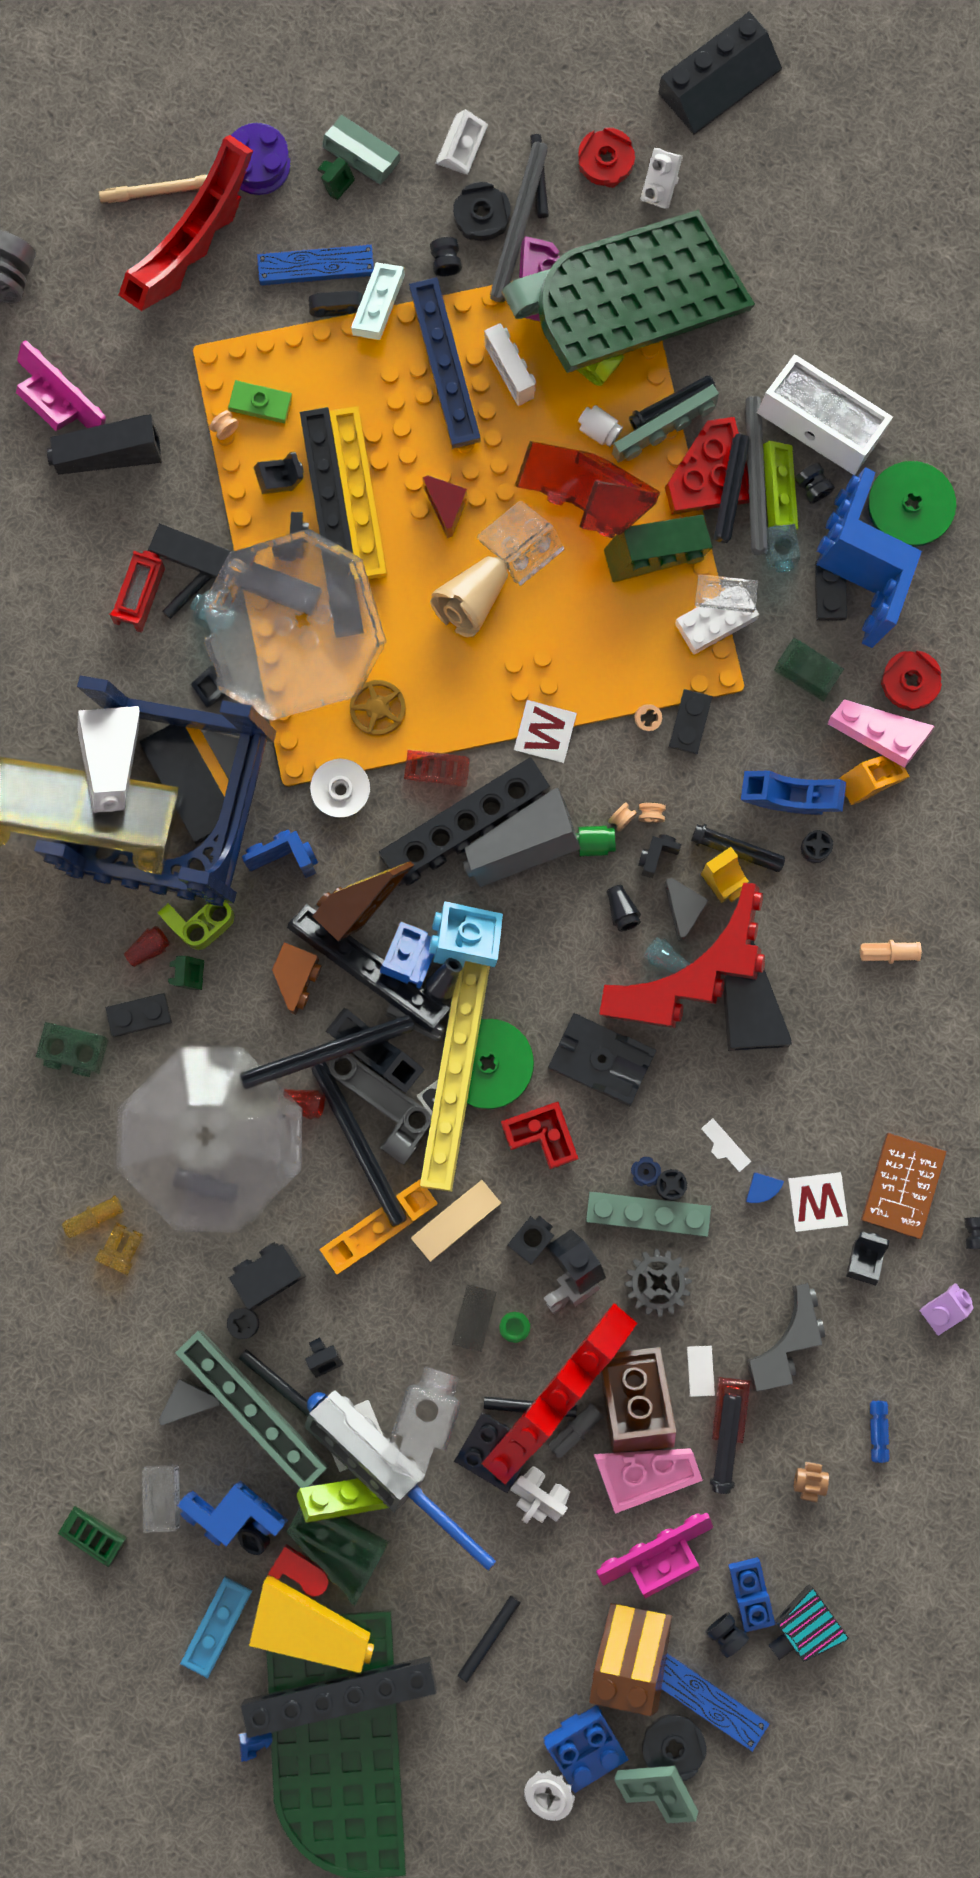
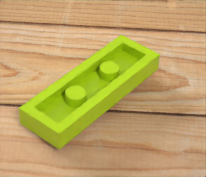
M768 441L763 444L768 528L793 532L798 529L793 448L789 444Z
M358 1478L300 1488L296 1494L306 1523L389 1508Z

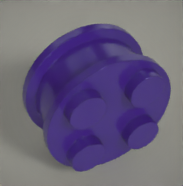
M263 123L246 124L234 131L231 136L253 150L240 189L249 194L264 195L281 187L290 172L288 147L283 135L274 127Z

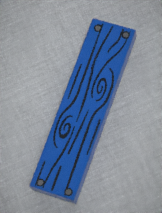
M372 245L257 254L260 286L368 277L372 275L374 270Z
M667 1653L662 1690L753 1751L769 1723Z

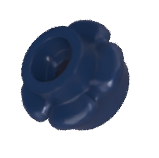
M650 1157L640 1158V1161L634 1162L631 1167V1173L634 1176L633 1181L639 1186H654L657 1183L658 1176L661 1174L660 1165ZM647 1169L649 1174L644 1175L643 1170Z

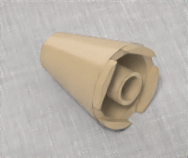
M487 556L436 589L431 595L433 598L430 600V604L439 619L445 625L449 622L455 625L457 628L454 632L459 635L473 637L480 630L508 578L505 562L498 557Z

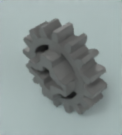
M654 1249L653 1257H650L647 1252H643L642 1262L637 1259L632 1261L636 1269L626 1271L629 1276H632V1281L625 1282L624 1286L632 1287L633 1290L627 1297H636L638 1301L634 1307L638 1309L642 1305L646 1306L645 1314L647 1315L652 1312V1309H656L657 1316L660 1317L665 1308L670 1314H673V1305L675 1303L681 1307L684 1306L683 1301L680 1299L681 1296H690V1292L684 1289L685 1285L692 1283L691 1279L684 1278V1274L689 1271V1268H680L678 1266L681 1263V1257L676 1258L674 1261L671 1260V1251H667L664 1257L660 1256L659 1249ZM652 1262L667 1264L662 1270H653L648 1266ZM647 1272L655 1277L664 1276L663 1284L669 1293L660 1288L653 1290L652 1285L654 1282ZM675 1272L678 1277L677 1292L672 1287L671 1280ZM639 1274L645 1279V1289L642 1293L638 1289ZM655 1295H663L669 1300L662 1304L649 1302Z

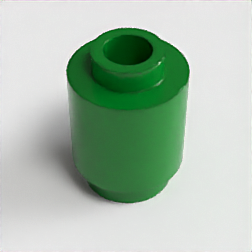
M607 825L578 827L576 836L581 849L576 851H579V857L608 855V852L616 851L614 828H607Z

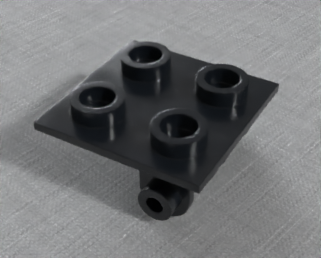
M482 1412L454 1462L508 1493L523 1466L504 1484L482 1465L485 1458L510 1430L506 1427V1424L503 1425L491 1418V1415H486Z

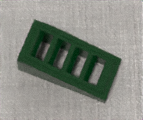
M76 1505L58 1532L59 1535L108 1568L113 1564L128 1539L125 1535ZM80 1517L83 1522L74 1535L69 1531L77 1518ZM88 1524H90L93 1528L84 1541L80 1537ZM97 1532H102L103 1535L96 1547L90 1545ZM110 1538L113 1542L105 1554L101 1549L107 1539Z

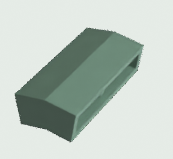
M342 114L324 134L323 148L335 156L344 159L349 165L380 185L400 161V152Z

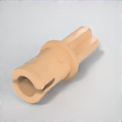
M889 940L888 943H863L860 946V958L862 961H889V964H893L894 961L921 960L922 950L920 942L894 943L893 940Z

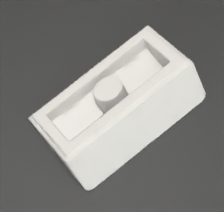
M466 109L457 113L436 163L467 175L488 124Z

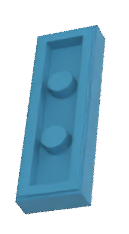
M226 1576L223 1578L180 1663L181 1665L207 1679L209 1678L253 1590Z

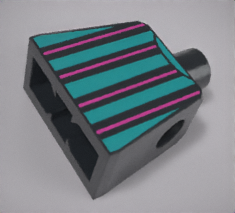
M808 1585L774 1620L783 1634L769 1643L768 1646L779 1661L795 1650L801 1660L805 1662L847 1641L849 1637L814 1588Z

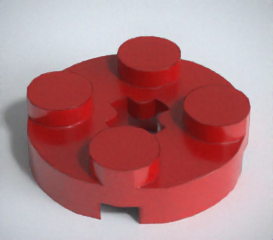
M604 128V131L595 133L594 130L588 133L579 146V170L586 179L594 184L610 188L616 187L631 174L634 167L635 152L630 138L624 132L615 128ZM607 152L612 153V161L604 162L599 155H605Z
M903 651L892 657L886 665L881 679V686L886 697L894 705L907 711H915L931 704L939 694L942 686L941 669L936 660L925 652ZM906 674L909 676L916 674L919 677L916 681L918 686H908L906 684L907 679L904 676Z

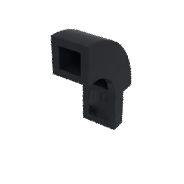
M343 1008L326 1032L337 1040L370 1027L348 1009ZM388 1041L352 1052L359 1060L404 1093H407L425 1070Z

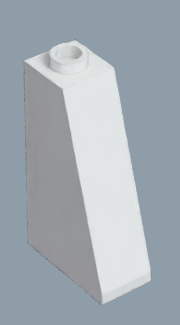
M139 706L78 711V735L93 813L124 810L139 730Z

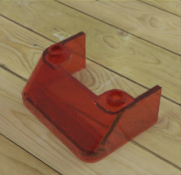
M535 441L529 442L515 486L518 488L544 493L547 495L546 500L553 504L561 506L564 502L574 504L584 511L579 525L580 528L597 531L599 534L609 538H614L615 534L621 535L657 503L660 494L659 490L599 455Z

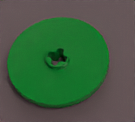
M904 461L888 467L876 478L869 493L868 510L876 529L913 547L923 546L934 542L948 530L956 512V496L950 481L937 468L923 462ZM908 498L919 502L915 510L912 506H906Z
M481 1019L467 1099L468 1105L480 1109L501 1108L517 1100L529 1086L534 1071V1056L528 1040L515 1026L502 1020ZM491 1057H494L493 1062L496 1067L493 1070L488 1068L484 1071V1065L481 1061L484 1058L489 1060Z

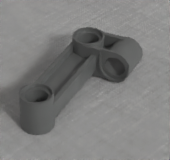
M346 1054L332 1059L329 1063V1070L337 1081L397 1123L389 1137L380 1146V1149L402 1165H405L430 1129L431 1117L429 1112L351 1055ZM342 1060H347L352 1064L351 1072L345 1076H341L335 1071L337 1063ZM414 1113H422L426 1117V1123L420 1129L412 1128L409 1125L410 1116Z

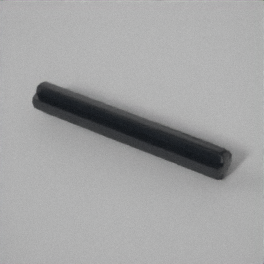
M741 433L736 434L732 440L714 534L715 541L724 544L728 543L732 537L750 442L749 436Z

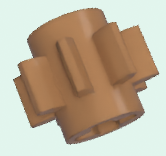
M805 1462V1469H796L794 1491L801 1492L800 1499L817 1502L818 1495L826 1496L829 1473L821 1472L822 1465Z

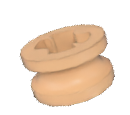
M228 410L216 416L209 427L212 432H217L219 440L229 437L239 425L237 419L231 418L232 414Z
M650 704L640 706L634 716L636 725L645 731H654L661 725L663 719L660 709ZM647 709L653 710L651 714H656V721H651L650 726H645V721H641L640 718L641 714H646Z
M624 803L608 820L610 825L615 824L617 826L616 830L618 832L623 830L637 814L635 810L630 811L628 809L629 805L627 803Z
M659 803L639 804V809L642 811V814L638 817L639 821L647 823L665 822V816L662 815V812L666 810L665 805Z

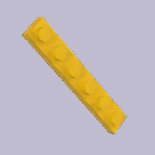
M359 407L331 410L330 417L358 581L386 577L387 572Z

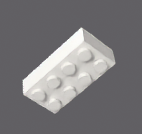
M499 323L484 331V346L516 404L520 406L534 399L536 380L532 374L528 373L525 360L523 358L520 359L516 344H512L510 341L508 329L506 327L503 328L502 324Z
M738 584L677 618L675 625L691 652L695 655L756 621L759 613L742 585Z

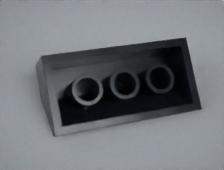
M749 11L663 74L660 78L658 94L692 134L695 135L781 71L782 66L768 32Z

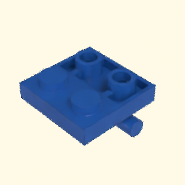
M595 1705L581 1715L574 1714L561 1722V1727L543 1737L548 1752L568 1784L572 1785L571 1788L574 1793L629 1760L598 1705Z

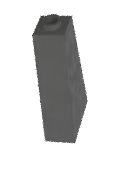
M559 788L551 790L465 847L468 860L463 861L468 877H475L479 887L581 849L567 805Z

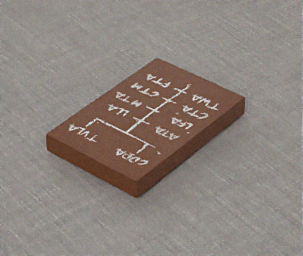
M886 1133L861 1221L921 1239L947 1151Z

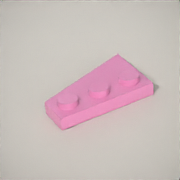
M845 699L833 712L828 721V725L904 768L924 744L934 728L933 725Z
M691 1448L594 1454L615 1514L703 1481Z

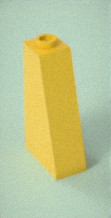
M271 1576L266 1577L249 1646L361 1673L364 1663L370 1664L374 1648L373 1644L368 1643L370 1632Z

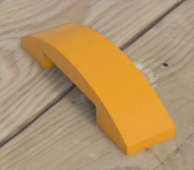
M421 1179L396 1195L406 1216L404 1223L393 1227L381 1207L319 1249L336 1275L371 1253L438 1205L428 1188L420 1186Z

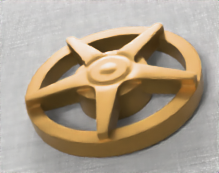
M373 680L364 683L354 692L350 701V713L353 722L360 730L370 735L380 736L394 731L401 724L405 716L406 707L402 693L396 686L387 681ZM373 686L387 687L393 693L386 697L377 695ZM369 688L371 697L366 704L355 705L358 696ZM396 696H398L401 703V711L398 718L390 712L389 703ZM355 710L367 712L370 717L369 728L359 722L355 715ZM387 717L395 722L388 728L373 730L377 720Z

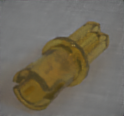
M114 1195L112 1198L92 1208L90 1205L87 1206L86 1211L64 1221L62 1227L65 1234L69 1238H73L93 1227L99 1228L101 1223L120 1213H124L119 1199Z

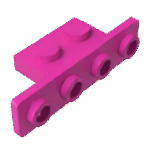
M28 341L21 343L17 361L32 377L17 385L16 394L55 431L76 419L86 428L105 424L106 416L100 408L90 402L79 388L68 381L58 368L54 367L42 356L38 349L34 348Z
M708 1513L692 1515L680 1527L674 1530L672 1528L666 1529L657 1535V1539L647 1544L640 1543L633 1546L629 1553L621 1558H611L605 1561L601 1568L596 1570L603 1585H606L632 1572L644 1598H647L700 1570L687 1542L713 1528Z

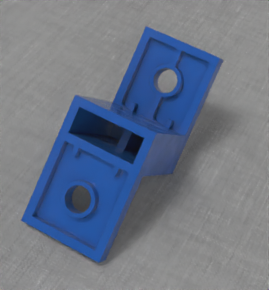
M865 467L858 476L853 475L846 490L841 489L834 501V505L837 506L836 512L830 515L825 526L829 530L828 534L822 538L817 548V552L820 555L816 565L875 593L871 602V607L874 608L872 615L867 617L862 627V631L865 632L862 644L873 648L897 624L922 551L859 520L876 473Z

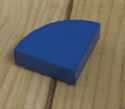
M754 1172L745 1202L761 1203L773 1198L781 1189L784 1181Z
M246 1733L239 1734L241 1761L254 1759L257 1756L256 1752L263 1747L267 1749L271 1745L272 1734L267 1733L247 1738Z

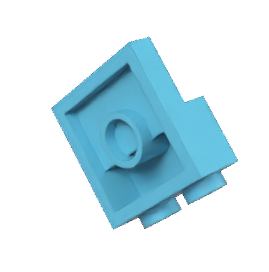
M444 901L441 913H435L432 930L438 931L437 936L432 935L429 946V953L434 954L433 962L444 964L446 959L453 958L461 963L462 968L465 961L495 967L498 960L503 914Z

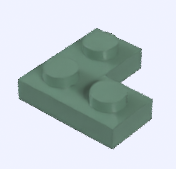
M675 1766L617 1770L614 1781L626 1803L655 1801L667 1823L696 1822L699 1811Z

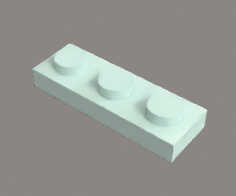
M376 262L351 327L353 336L376 340L381 339L405 276L404 267Z

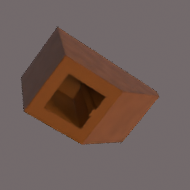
M284 942L272 971L288 1010L296 1015L298 1009L304 1010L310 993L306 992L310 981L316 982L322 966L318 964L319 958L317 955Z

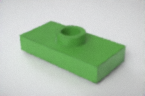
M235 380L228 409L231 412L286 424L292 393Z

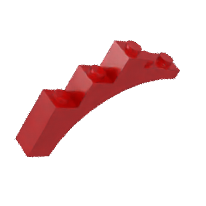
M231 135L223 138L216 159L194 200L163 241L142 261L126 271L118 296L142 312L180 289L188 265L206 256L215 231L234 220L242 198L238 193L253 153L252 149Z
M743 882L737 907L727 927L712 947L692 964L673 975L650 983L629 986L604 985L599 1015L606 1018L676 1028V1022H681L684 1007L683 1004H680V999L716 1004L717 997H722L724 990V979H720L721 974L757 980L758 972L762 973L764 970L765 955L761 954V948L756 945H750L751 940H756L758 923L754 922L756 911L761 910L763 893L759 892L760 888L754 883Z
M613 1303L536 1400L485 1458L482 1465L506 1484L551 1436L563 1417L581 1399L593 1380L613 1359L638 1323Z

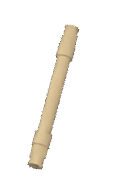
M207 175L133 187L109 188L99 191L100 202L114 203L130 201L133 198L191 190L199 191Z

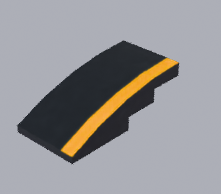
M170 724L139 741L197 845L208 838L218 822L229 779L200 729Z

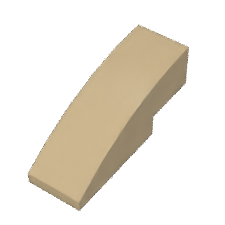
M481 1180L413 1235L411 1239L428 1260L432 1262L497 1208L501 1202Z

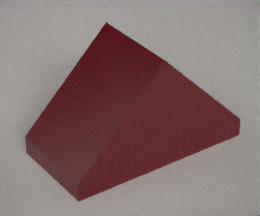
M429 475L422 477L423 488L446 537L450 538L454 534L467 501V489Z

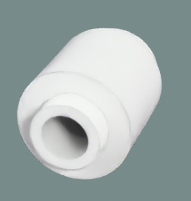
M596 405L592 409L586 407L578 419V422L582 424L579 429L599 444H606L609 447L617 439L623 428L617 424V419Z

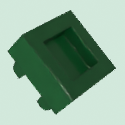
M340 157L334 163L324 160L317 169L323 174L321 180L329 196L336 200L344 194L355 180L347 161Z
M176 956V960L171 961L169 967L175 968V977L168 978V983L185 989L202 990L204 960L190 956Z

